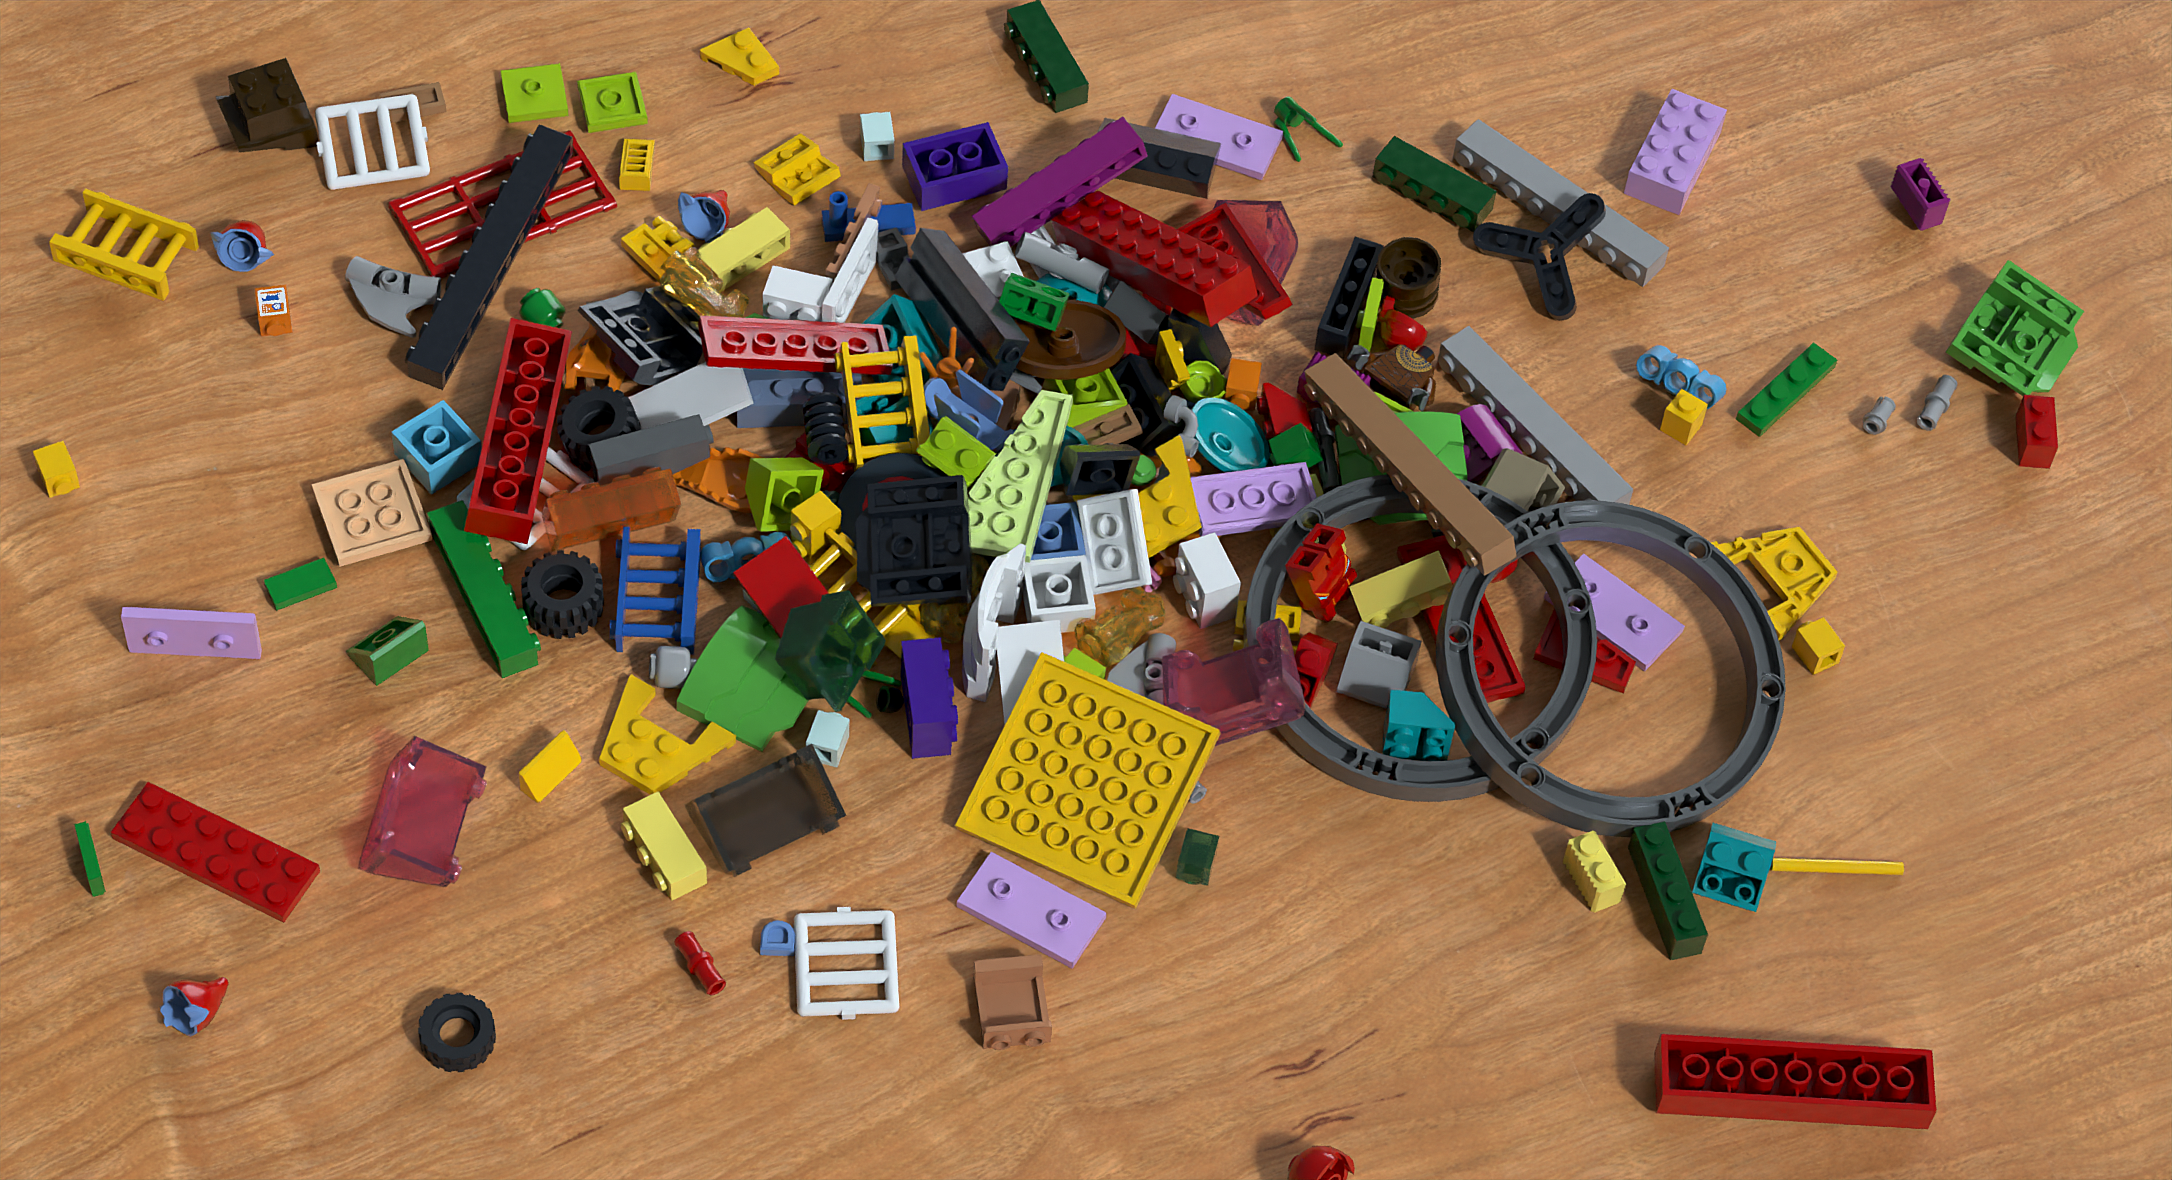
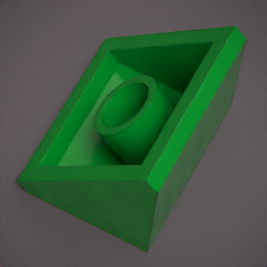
M397 616L346 650V653L364 674L378 686L429 651L426 626L422 620Z

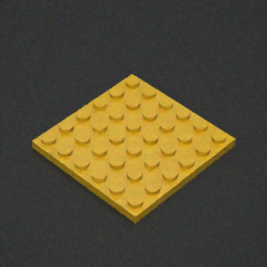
M1041 652L955 827L962 832L1136 909L1221 734L1220 730Z

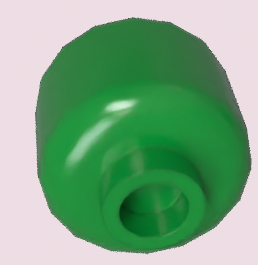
M535 288L521 299L520 304L522 306L519 314L524 321L556 328L563 326L562 319L565 315V307L551 290Z

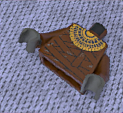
M1399 344L1393 349L1370 353L1363 346H1353L1347 359L1354 360L1356 362L1355 367L1359 370L1365 367L1364 375H1369L1371 378L1369 388L1373 392H1377L1414 411L1416 406L1419 407L1420 411H1424L1426 406L1433 404L1436 381L1433 379L1435 368L1431 362L1435 359V355L1429 347L1423 345L1416 352H1413L1405 345Z

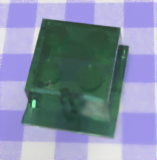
M849 590L824 594L820 602L790 609L784 626V632L776 651L775 660L806 700L825 698L833 710L839 712L844 707L863 673L871 669L884 647L886 639Z

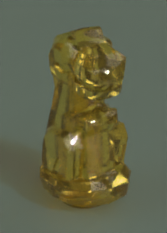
M695 247L689 248L683 254L676 250L661 266L665 273L661 276L659 282L664 291L671 297L698 310L704 316L744 318V313L749 305V297L746 294H741L742 292L737 289L732 290L727 296L721 294L719 291L722 289L723 280L719 277H714L712 268L700 261L701 252Z
M972 554L971 602L948 605L926 603L922 605L920 617L923 628L928 635H934L937 638L941 637V642L953 644L962 639L965 624L959 617L968 616L972 604L980 593L984 578L990 568L984 558Z
M1141 587L1130 588L1121 595V607L1113 605L1095 620L1091 618L1081 619L1074 627L1079 651L1104 667H1110L1120 662L1130 653L1142 635L1163 625L1166 611L1164 602L1159 594L1148 593Z

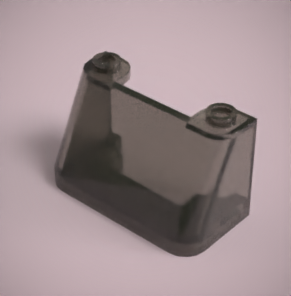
M813 744L684 805L691 820L724 873L732 872L734 877L752 869L749 862L820 829L823 835L840 827L838 820L847 816Z

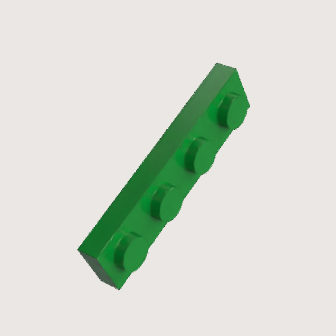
M1813 342L1738 411L1736 420L1760 437L1836 367L1838 360Z

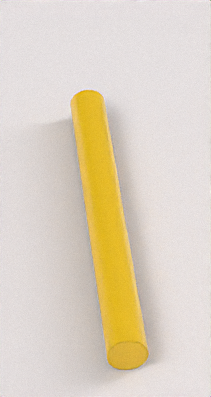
M1773 858L1771 871L1903 875L1904 863Z

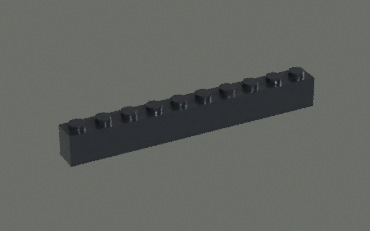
M540 124L534 134L530 133L527 136L522 156H517L514 159L509 179H504L499 187L498 199L495 204L490 203L483 226H478L474 231L472 237L473 244L469 251H463L459 260L458 271L456 274L452 273L449 276L443 298L438 297L432 309L433 316L429 322L425 321L419 332L418 343L416 346H411L406 354L405 363L408 364V376L441 390L444 389L573 154L572 136Z

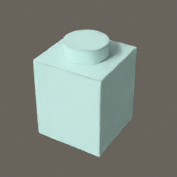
M890 112L860 114V136L864 161L894 159L895 140Z
M818 710L806 740V759L837 768L849 738L850 719L836 712L827 713Z

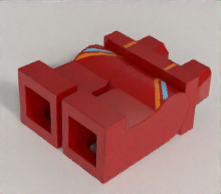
M1318 523L1302 542L1303 546L1298 547L1285 567L1300 599L1299 603L1302 609L1313 611L1316 619L1329 622L1337 614L1334 608L1337 602L1348 599L1352 594L1349 587L1357 577L1355 569L1350 568L1351 561L1344 553L1342 547L1346 540L1344 530ZM1317 538H1319V543H1315ZM1302 559V565H1298L1299 561Z

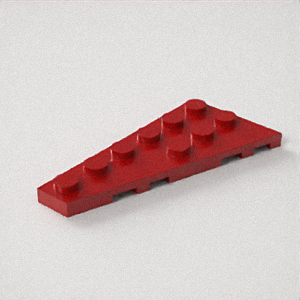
M1227 203L1216 207L1177 229L1251 266L1258 297L1242 306L1246 310L1267 320L1293 305L1288 294Z

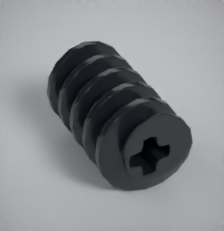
M834 393L816 394L807 399L803 404L808 456L812 461L823 465L841 463L848 456V450L846 449L847 440L845 439V429L843 427L842 400Z

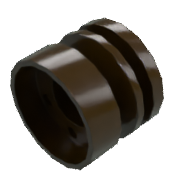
M1403 237L1392 240L1382 248L1378 256L1376 278L1383 279L1382 282H1384L1380 307H1382L1385 296L1395 299L1394 310L1412 319L1424 316L1434 308L1438 300L1441 258L1437 250L1430 243L1419 238Z

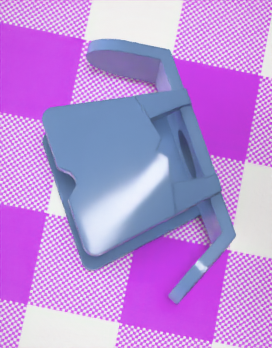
M961 369L956 372L962 399L951 392L943 379L938 377L929 379L924 385L926 409L931 416L938 421L942 417L947 416L995 453L1004 447V442L1010 434L1013 435L1014 431L1012 429L1004 431L996 425L1004 403L1000 397ZM970 416L975 417V418L978 420V422L975 421V420H974L973 418H971Z

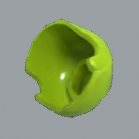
M1196 360L1186 366L1190 379L1180 386V390L1186 400L1196 404L1204 398H1221L1226 393L1225 385L1227 379L1215 365L1209 361Z

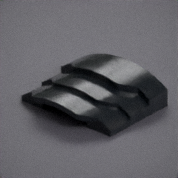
M668 284L645 289L644 293L630 290L610 299L587 302L586 305L580 306L578 312L597 330L596 335L616 354L613 361L633 381L639 384L656 385L706 362L698 328L700 316Z
M956 475L867 484L868 507L856 519L855 526L857 582L871 593V606L926 603L948 605L971 602V528L967 485L964 476Z

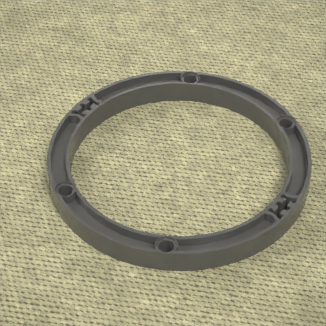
M1388 474L1359 479L1317 497L1292 516L1272 538L1261 556L1251 582L1243 625L1244 654L1253 689L1263 710L1286 741L1309 762L1345 784L1368 793L1414 802H1442L1465 799L1500 788L1480 768L1472 756L1447 761H1415L1384 755L1362 747L1329 727L1303 701L1293 686L1279 653L1275 614L1278 597L1289 576L1285 565L1298 547L1303 546L1302 542L1313 529L1306 528L1303 524L1315 526L1318 523L1341 529L1357 521L1379 515L1395 513L1425 514L1422 510L1418 511L1413 507L1409 496L1404 491L1399 492L1395 488ZM1459 479L1503 526L1529 513L1510 499L1488 488ZM1561 543L1541 547L1520 557L1538 577L1553 603L1560 624L1563 644L1562 671L1555 693L1540 715L1526 729L1511 739L1538 765L1557 748L1575 722L1590 686L1596 662L1597 632L1592 601L1584 579L1574 560ZM1569 606H1575L1578 609H1580V611H1573L1569 608ZM1257 659H1266L1270 663L1261 664ZM1527 743H1534L1540 749H1531ZM1390 775H1393V780L1389 779Z
M1609 501L1558 503L1536 509L1506 524L1504 527L1514 537L1517 557L1485 576L1476 567L1472 568L1467 563L1448 594L1438 624L1436 668L1439 688L1449 718L1455 723V731L1473 759L1499 787L1532 811L1576 830L1584 832L1595 831L1597 835L1631 837L1635 827L1664 821L1669 832L1699 822L1722 808L1738 794L1762 765L1777 736L1784 711L1786 687L1781 646L1766 607L1750 582L1723 552L1701 535L1667 516L1633 505ZM1575 540H1595L1625 545L1646 552L1668 563L1688 577L1710 598L1724 617L1737 642L1744 664L1747 684L1746 713L1741 733L1727 761L1715 772L1698 783L1679 791L1651 797H1621L1590 791L1573 785L1538 765L1510 739L1500 726L1487 704L1476 673L1473 655L1475 617L1486 587L1499 572L1523 555L1541 547ZM1690 553L1694 554L1697 558L1692 557ZM1449 636L1455 637L1459 643L1453 642ZM1762 690L1769 693L1771 697L1765 695ZM1521 778L1529 780L1532 786L1525 784ZM1679 807L1680 809H1679L1678 812L1674 815L1675 810Z

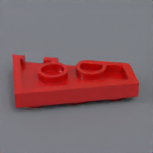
M1554 608L1533 659L1562 670V634ZM1597 637L1596 662L1591 681L1624 694L1636 661L1608 640H1601Z

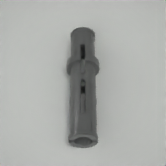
M1317 407L1310 410L1308 415L1312 426V433L1315 435L1323 458L1318 463L1322 491L1325 494L1341 486L1333 446L1335 435L1330 430L1329 419L1322 407Z

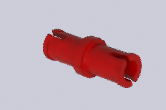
M686 931L680 934L675 939L674 944L688 962L687 968L690 973L698 977L707 994L712 996L721 992L726 986V981L713 965L714 959L711 954L703 950L693 932Z

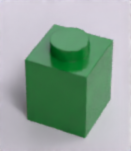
M1301 423L1269 440L1272 449L1270 459L1274 466L1306 462L1307 468L1323 460L1315 435Z

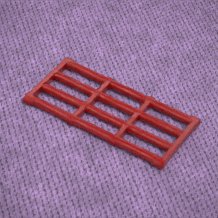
M571 130L563 133L573 137V153L575 156L570 158L562 174L583 167L589 177L551 192L539 214L543 223L532 227L524 243L548 233H556L560 228L602 211L605 213L617 208V202L604 185ZM524 150L513 155H505L501 160L458 177L452 176L448 181L405 198L400 197L388 202V208L402 227L428 270L430 277L442 279L447 277V274L459 269L458 265L461 256L435 266L429 254L473 237L478 226L482 227L485 219L482 220L476 209L498 199L499 187L472 198L468 197L463 187L508 169L511 171L514 159L517 156L521 157ZM596 188L602 197L600 200L553 219L550 218L545 210L548 206ZM455 191L461 201L411 222H408L403 214L405 210ZM467 212L474 222L471 225L423 244L415 234Z

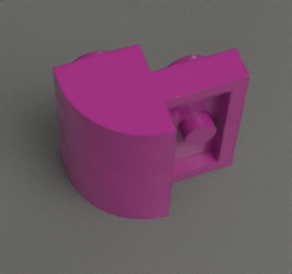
M1473 405L1457 413L1461 419L1467 481L1475 484L1489 474L1502 449L1509 448L1523 455L1522 451L1486 405Z

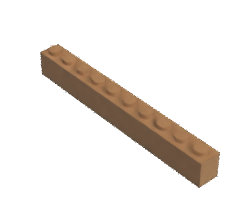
M1336 353L1304 371L1307 382L1304 387L1309 398L1312 401L1317 400L1322 405L1326 416L1329 419L1334 418L1339 423L1346 437L1351 436L1356 441L1359 450L1364 455L1368 454L1373 459L1377 469L1382 474L1386 472L1390 476L1395 488L1399 492L1404 491L1409 496L1413 507L1418 511L1422 510L1426 514L1431 526L1436 530L1439 528L1445 534L1452 548L1457 547L1463 553L1469 566L1472 568L1476 567L1485 576L1517 557L1513 535Z

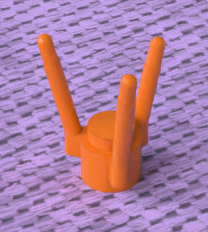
M952 327L950 330L948 357L940 360L936 369L924 352L920 353V358L930 373V379L934 377L943 379L949 389L957 385L959 386L956 372L961 369L960 363L955 360L957 329L955 327ZM969 358L962 368V371L966 374L972 367L973 358Z

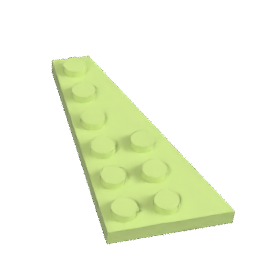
M1041 390L1021 418L1022 422L1013 435L1010 434L1004 442V447L997 457L994 456L968 493L972 553L997 557L1007 554L1019 544L1026 545L1025 562L1030 563L1073 404L1072 395Z

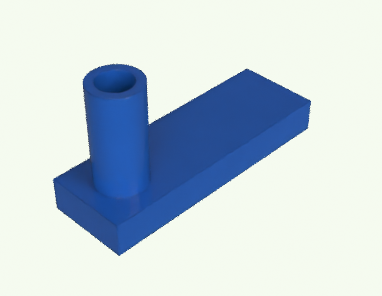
M837 191L832 193L829 198V210H822L821 218L825 242L843 241L849 222L855 223L856 221L853 219L856 208H848V197L844 192ZM912 203L882 205L878 216L871 217V219L878 221V233L897 228L901 235L916 234Z

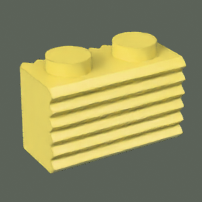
M1590 831L1569 839L1563 864H1566L1569 874L1573 875L1572 879L1576 880L1575 885L1579 886L1578 890L1582 891V896H1585L1584 900L1588 902L1587 906L1591 907L1590 911L1598 912L1618 904L1621 901L1626 883L1596 832Z

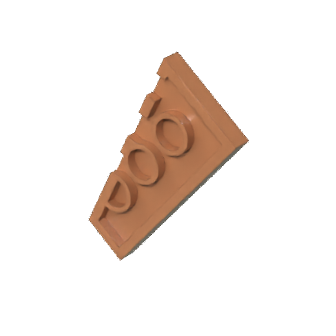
M868 183L854 213L853 219L856 221L855 223L849 222L845 230L843 242L839 243L835 250L833 263L829 262L825 277L832 278L833 282L867 218L877 217L880 212L883 200L879 199V186Z

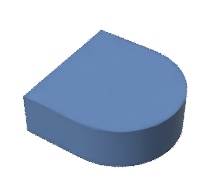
M779 920L766 924L761 932L760 955L794 956L795 932L792 926L787 922Z

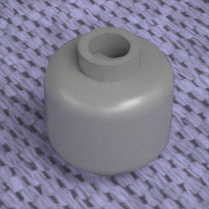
M660 646L657 648L656 653L650 654L649 679H654L656 686L659 688L682 689L697 659L690 658V652L686 647Z

